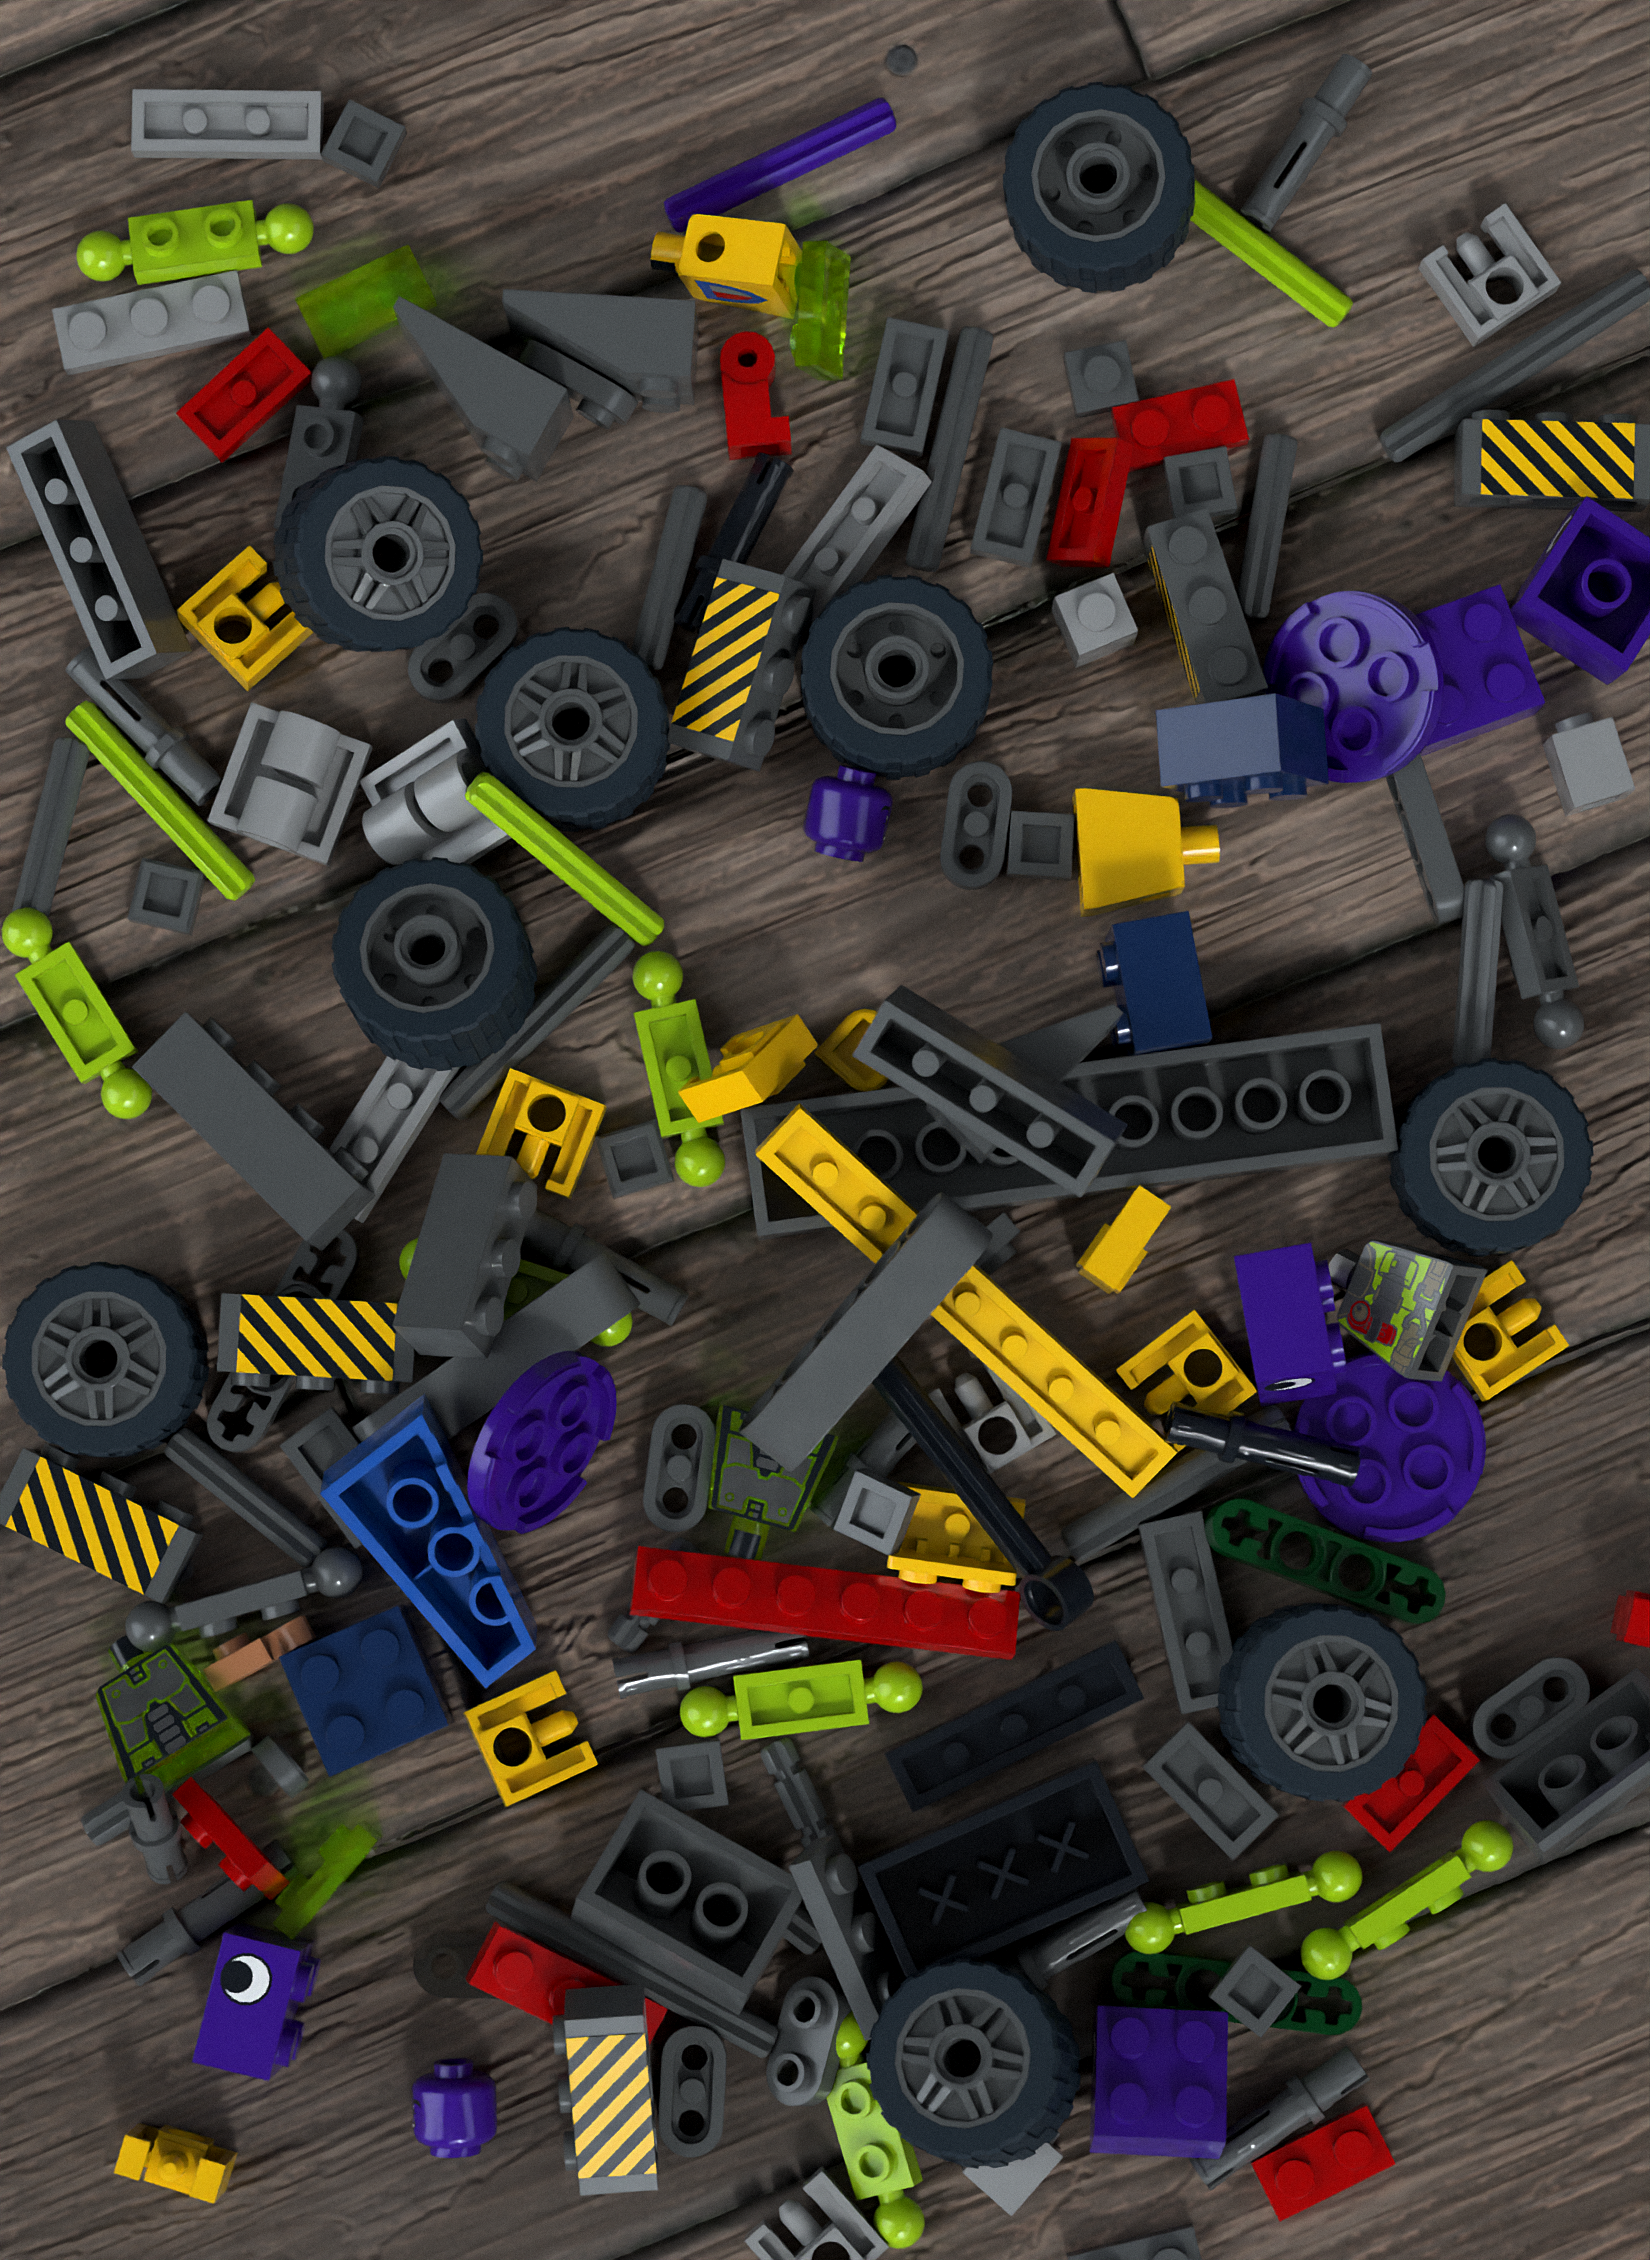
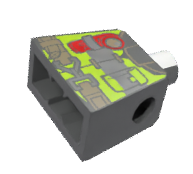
M1374 1239L1365 1244L1361 1256L1348 1249L1339 1251L1329 1264L1332 1285L1346 1292L1337 1313L1339 1325L1400 1375L1408 1379L1442 1382L1487 1269L1414 1246Z

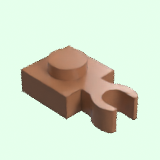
M305 1615L299 1616L251 1642L245 1632L212 1650L217 1662L204 1668L203 1671L214 1691H222L279 1660L280 1656L300 1648L317 1637Z

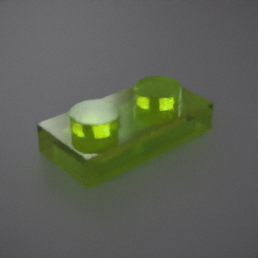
M826 240L803 241L802 262L797 264L794 274L795 290L799 297L798 323L793 326L790 335V348L795 360V367L819 381L843 380L851 262L849 255Z
M408 244L295 298L323 358L335 356L399 325L393 309L399 296L425 311L438 306Z
M365 1820L358 1823L353 1830H350L342 1823L317 1852L326 1861L309 1880L300 1872L276 1899L275 1903L283 1911L273 1924L291 1940L297 1937L383 1836Z

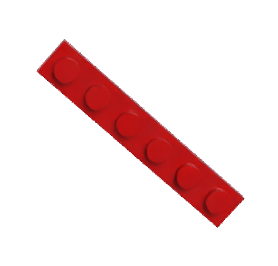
M638 1546L635 1556L629 1615L1012 1660L1016 1654L1020 1592L1000 1590L998 1593H984L966 1589L959 1584L942 1582L920 1584L892 1576Z

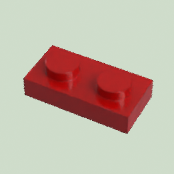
M268 327L181 407L176 414L212 454L223 463L311 381L312 373Z
M1235 379L1112 407L1110 413L1116 437L1134 444L1129 472L1163 465L1164 457L1220 447L1231 449L1247 445L1249 441Z
M1118 437L1071 438L1046 560L1062 567L1110 566L1134 444Z
M1430 1714L1426 1718L1425 1726H1422L1418 1739L1420 1743L1415 1753L1409 1756L1404 1764L1405 1768L1395 1778L1391 1777L1381 1785L1382 1788L1370 1794L1364 1793L1355 1796L1353 1800L1345 1801L1341 1805L1388 1852H1391L1480 1761L1434 1714Z
M192 1777L172 1794L188 1812L180 1820V1823L203 1848L207 1849L213 1842L217 1844L226 1854L218 1863L219 1867L243 1892L254 1885L272 1900L290 1883L221 1805Z
M1365 2103L1271 2148L1251 2162L1255 2174L1280 2222L1396 2164Z

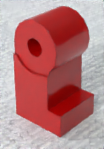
M744 331L734 334L725 342L720 355L729 460L755 458L758 452L769 454L770 457L792 455L789 416L771 417L769 389L775 380L776 372L773 347L764 336L756 332Z

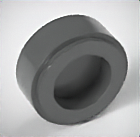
M267 1735L251 1749L255 1757L291 1799L309 1785V1778L273 1735L271 1737Z

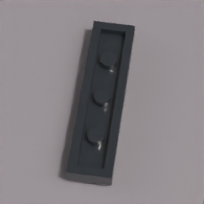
M1113 1640L885 1752L884 1755L912 1812H915L1145 1698L1117 1641Z

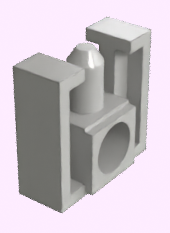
M1506 203L1485 216L1480 226L1485 234L1489 233L1505 257L1495 262L1479 237L1465 232L1456 239L1458 254L1475 276L1468 283L1464 281L1448 258L1449 252L1444 245L1423 258L1418 267L1473 347L1554 294L1561 284L1557 275ZM1492 280L1508 282L1514 288L1517 300L1506 305L1494 302L1487 294L1486 283Z
M982 1362L1005 1400L1001 1404L994 1407L977 1377L966 1372L955 1378L954 1391L972 1419L969 1423L961 1427L939 1388L929 1393L928 1396L987 1473L991 1474L1053 1437L1056 1433L1043 1416ZM991 1418L1006 1420L1011 1424L1015 1432L1013 1447L1010 1451L1001 1455L988 1453L979 1443V1428L983 1422Z
M823 2166L803 2183V2190L830 2217L831 2220L821 2227L800 2202L787 2199L779 2206V2216L783 2224L802 2244L794 2254L770 2228V2224L765 2219L748 2232L744 2239V2242L760 2260H812L814 2250L820 2244L830 2241L843 2245L849 2253V2260H876L889 2248V2245L874 2229L873 2223Z

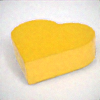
M870 1009L856 1010L847 1016L814 1052V1055L857 1092L880 1090L889 1080V1078L852 1056L877 1014L876 1011Z

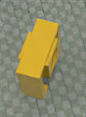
M250 545L177 609L179 621L247 692L314 633L308 627L304 628L294 617L295 613L293 611L269 632V628L265 625L264 621L285 604L279 591L281 590L279 582L267 584L246 604L238 597L258 578L261 580L267 574V563ZM228 621H240L250 628V635L244 641L236 644L226 643L216 635L218 628Z
M798 1014L732 1036L720 1049L724 1058L719 1062V1065L714 1067L710 1078L700 1080L698 1076L692 1077L678 1093L698 1123L764 1102L767 1097L778 1094L806 1066L803 1060L818 1044Z
M510 1068L476 1155L505 1156L515 1130L524 1133L526 1137L516 1162L531 1179H534L538 1176L550 1144L562 1148L545 1189L571 1200L607 1107L604 1104ZM545 1098H555L561 1101L566 1109V1116L562 1125L550 1132L537 1130L531 1123V1111L534 1105Z
M1139 1185L1109 1226L1105 1223L1076 1264L1080 1268L1078 1273L1106 1293L1110 1294L1114 1291L1116 1294H1119L1148 1253L1143 1248L1169 1212L1171 1206Z
M1512 1260L1485 1276L1452 1355V1358L1481 1401L1489 1400L1569 1346L1555 1324L1548 1326L1518 1348L1515 1346L1510 1337L1536 1321L1542 1308L1535 1298H1522L1497 1316L1489 1307V1305L1526 1282ZM1474 1324L1487 1327L1495 1338L1494 1352L1485 1361L1472 1358L1464 1347L1465 1333Z
M1196 1309L1192 1310L1116 1369L1130 1390L1134 1389L1166 1363L1173 1370V1375L1147 1394L1144 1407L1150 1415L1164 1414L1170 1409L1172 1402H1180L1189 1394L1198 1403L1193 1408L1227 1415L1229 1411L1234 1410L1258 1391ZM1198 1349H1208L1218 1355L1222 1363V1373L1218 1380L1210 1385L1202 1386L1193 1383L1187 1377L1184 1364L1191 1352ZM1172 1443L1178 1452L1185 1447V1445Z
M556 1670L463 1712L505 1807L598 1765L588 1741L580 1743L551 1758H545L542 1747L572 1734L577 1727L578 1720L574 1712L560 1710L532 1724L528 1720L525 1712L566 1694ZM506 1728L521 1731L529 1743V1752L526 1759L521 1764L513 1767L502 1764L496 1758L493 1750L496 1736Z
M138 2123L125 2134L114 2173L139 2181L143 2168L146 2167L143 2181L189 2194L190 2197L214 2204L227 2189L237 2152L214 2146L215 2139L165 2124L161 2129Z

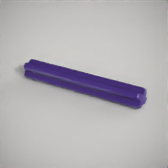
M884 98L870 101L667 198L664 202L666 216L674 230L682 233L687 230L689 218L693 214L718 216L894 132L897 124L895 115Z

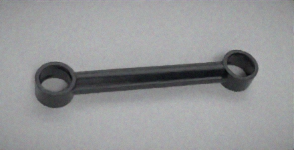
M895 1355L872 1381L873 1386L1022 1578L1019 1586L1020 1597L1028 1613L1036 1622L1049 1630H1063L1093 1605L1094 1593L1088 1577L1072 1560L1060 1555H1050L900 1358Z

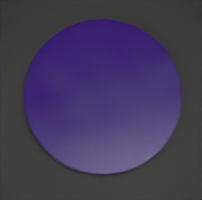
M1360 590L1340 591L1322 596L1312 602H1306L1296 609L1280 626L1269 646L1264 661L1263 674L1268 686L1266 695L1276 693L1324 709L1329 781L1339 783L1368 782L1387 777L1399 771L1421 752L1437 725L1444 693L1443 671L1438 650L1428 630L1417 616L1403 604L1383 594Z
M562 1351L547 1356L531 1366L508 1388L485 1422L470 1461L467 1480L468 1499L473 1512L479 1519L498 1530H515L520 1534H524L538 1529L553 1520L579 1495L587 1484L580 1476L592 1458L599 1440H610L615 1422L616 1388L611 1374L605 1367L583 1353Z
M1372 1351L1347 1359L1345 1361L1347 1373L1335 1375L1337 1394L1304 1399L1297 1413L1293 1432L1314 1436L1318 1439L1338 1444L1360 1447L1358 1474L1350 1488L1332 1483L1331 1481L1296 1474L1303 1492L1310 1503L1327 1521L1346 1533L1362 1539L1378 1542H1402L1424 1537L1437 1531L1453 1520L1466 1505L1483 1473L1486 1456V1436L1484 1424L1474 1399L1462 1382L1458 1381L1447 1370L1442 1382L1408 1379L1396 1372Z

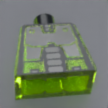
M720 1404L717 1416L708 1508L733 1515L723 1552L745 1559L761 1561L770 1526L792 1532L797 1531L832 1457L839 1437L827 1434L796 1469L788 1472L738 1431L748 1411Z
M125 1635L110 1646L108 1654L119 1675L98 1688L96 1699L121 1776L125 1783L133 1778L139 1794L144 1792L139 1775L152 1774L158 1777L165 1789L250 1735L248 1728L221 1695L214 1691L210 1682L195 1664L174 1644L165 1645L154 1653L146 1652L136 1648L129 1641L127 1635Z

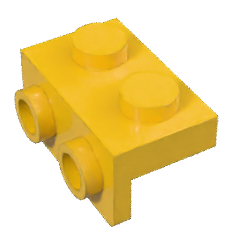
M898 1481L899 1484L921 1494L899 1553L891 1556L888 1555L887 1568L899 1570L898 1578L920 1584L936 1583L937 1575L963 1579L962 1587L984 1593L1000 1592L1001 1584L1015 1586L1016 1570L953 1489ZM1007 1497L1020 1516L1024 1518L1025 1499Z

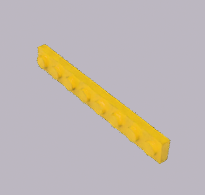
M800 1103L755 1149V1155L874 1263L881 1258L919 1213ZM975 1263L931 1313L940 1324L1131 1498H1134L1176 1455L1177 1451L1172 1443L1164 1442V1436Z

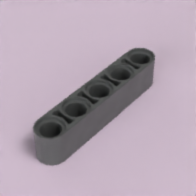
M943 1192L935 1195L759 1398L743 1419L738 1431L788 1472L796 1469L974 1265L989 1245L993 1233Z
M603 1251L504 1320L500 1332L495 1335L488 1359L450 1358L353 1426L352 1429L360 1441L363 1442L425 1393L448 1440L493 1409L508 1388L531 1366L552 1354L562 1351H576L636 1309L641 1303Z

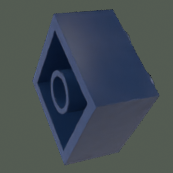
M1275 693L1156 710L1161 787L1183 792L1187 802L1209 801L1211 808H1234L1248 805L1247 795L1269 794V800H1296L1307 797V787L1329 784L1323 708Z
M1189 911L1112 924L1105 942L1100 943V950L1096 951L1102 987L1114 986L1116 1006L1123 1012L1119 1022L1110 1032L1114 1050L1125 1049L1126 1056L1128 1057L1207 1046L1212 1039V1032Z
M405 1604L393 1607L279 1657L329 1777L455 1722Z

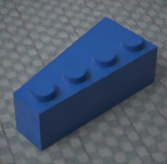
M424 1393L324 1471L320 1494L481 1684L487 1688L536 1650L537 1623L490 1526L479 1519L471 1508L468 1499L467 1479Z

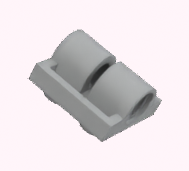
M251 702L207 821L219 828L330 866L360 785L359 780L362 779L373 748L371 744L340 734L334 728L311 718L283 710L278 712Z
M466 718L451 720L359 780L372 805L363 814L362 824L364 833L374 851L386 862L393 865H401L403 861L411 859L430 860L433 857L448 858L451 862L471 864L511 838L465 798L467 787L477 775L482 772L492 775L485 767L480 755L482 753L481 747L478 745Z

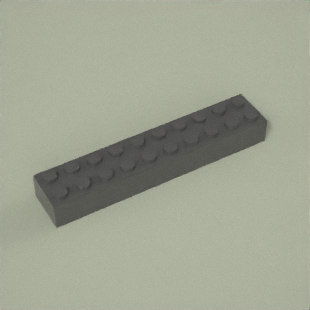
M1380 1023L1079 1063L1061 1082L1064 1086L1128 1125L1096 1178L1082 1197L1136 1190L1139 1185L1147 1189L1386 1157L1398 1151ZM903 1087L740 1109L758 1241L837 1230L755 1155V1149L799 1103L918 1212L940 1192L946 1194L966 1212L1080 1198L1000 1147H997L980 1164L925 1110L927 1102Z

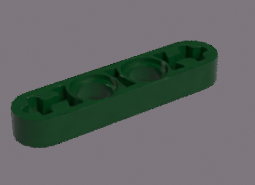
M1240 1498L1220 1502L1211 1509L1206 1518L1204 1531L1207 1542L1214 1551L1222 1556L1396 1622L1410 1625L1430 1622L1440 1614L1444 1607L1446 1597L1444 1584L1439 1576L1427 1567L1256 1502ZM1240 1511L1244 1514L1243 1525L1258 1532L1268 1531V1521L1275 1523V1527L1265 1540L1264 1558L1256 1554L1262 1547V1542L1251 1538L1237 1539L1234 1545L1228 1542L1230 1532L1221 1527L1223 1518L1236 1517ZM1290 1532L1301 1533L1308 1539L1311 1545V1558L1307 1565L1301 1569L1290 1568L1285 1565L1280 1557V1543ZM1351 1554L1364 1558L1371 1571L1370 1581L1367 1586L1358 1592L1345 1588L1338 1574L1342 1560ZM1387 1566L1393 1568V1571L1386 1579ZM1416 1579L1421 1581L1419 1591L1428 1596L1426 1605L1414 1606L1411 1612L1406 1610L1408 1599L1391 1591L1382 1592V1603L1375 1600L1386 1580L1398 1585H1413Z
M1132 1949L1121 1954L1113 1963L1110 1972V1984L1117 1999L1127 2007L1228 2012L1216 2002L1208 2006L1193 2004L1186 1996L1185 1985L1189 1976L1201 1969L1214 1971L1221 1978L1234 1961L1162 1951L1156 1954H1144ZM1143 1961L1147 1963L1149 1974L1169 1978L1167 1965H1180L1174 1980L1176 2002H1163L1167 1990L1166 1988L1155 1986L1145 1987L1143 1997L1132 1996L1131 1986L1121 1982L1123 1972H1134L1136 1962ZM1278 1967L1295 1982L1298 1980L1308 1982L1304 1990L1306 1996L1323 1998L1327 1996L1329 1987H1339V1996L1349 2001V2008L1347 2012H1337L1334 2022H1326L1325 2014L1322 2010L1308 2006H1302L1303 2020L1291 2019L1298 2003V1994L1296 1993L1272 2023L1271 2028L1325 2035H1340L1351 2030L1359 2021L1362 2012V1998L1357 1988L1346 1978L1340 1976L1332 1980H1322L1312 1976L1307 1970ZM1228 2012V2022L1243 2024Z

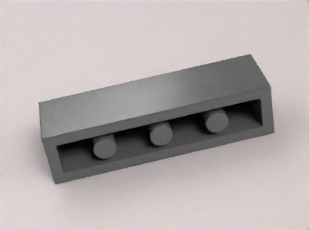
M56 419L7 446L8 454L105 680L143 678L191 653L192 649L94 422Z
M900 985L885 999L852 1055L1080 1198L1094 1181L1128 1126L1123 1121L903 985Z
M184 1012L132 1068L306 1242L323 1251L376 1196L362 1182L369 1172L342 1146L333 1154L318 1139V1136L325 1128L299 1103L289 1110L274 1095L281 1088V1084L256 1060H253L246 1067L231 1052L238 1042L215 1019L210 1017L202 1024L190 1014Z

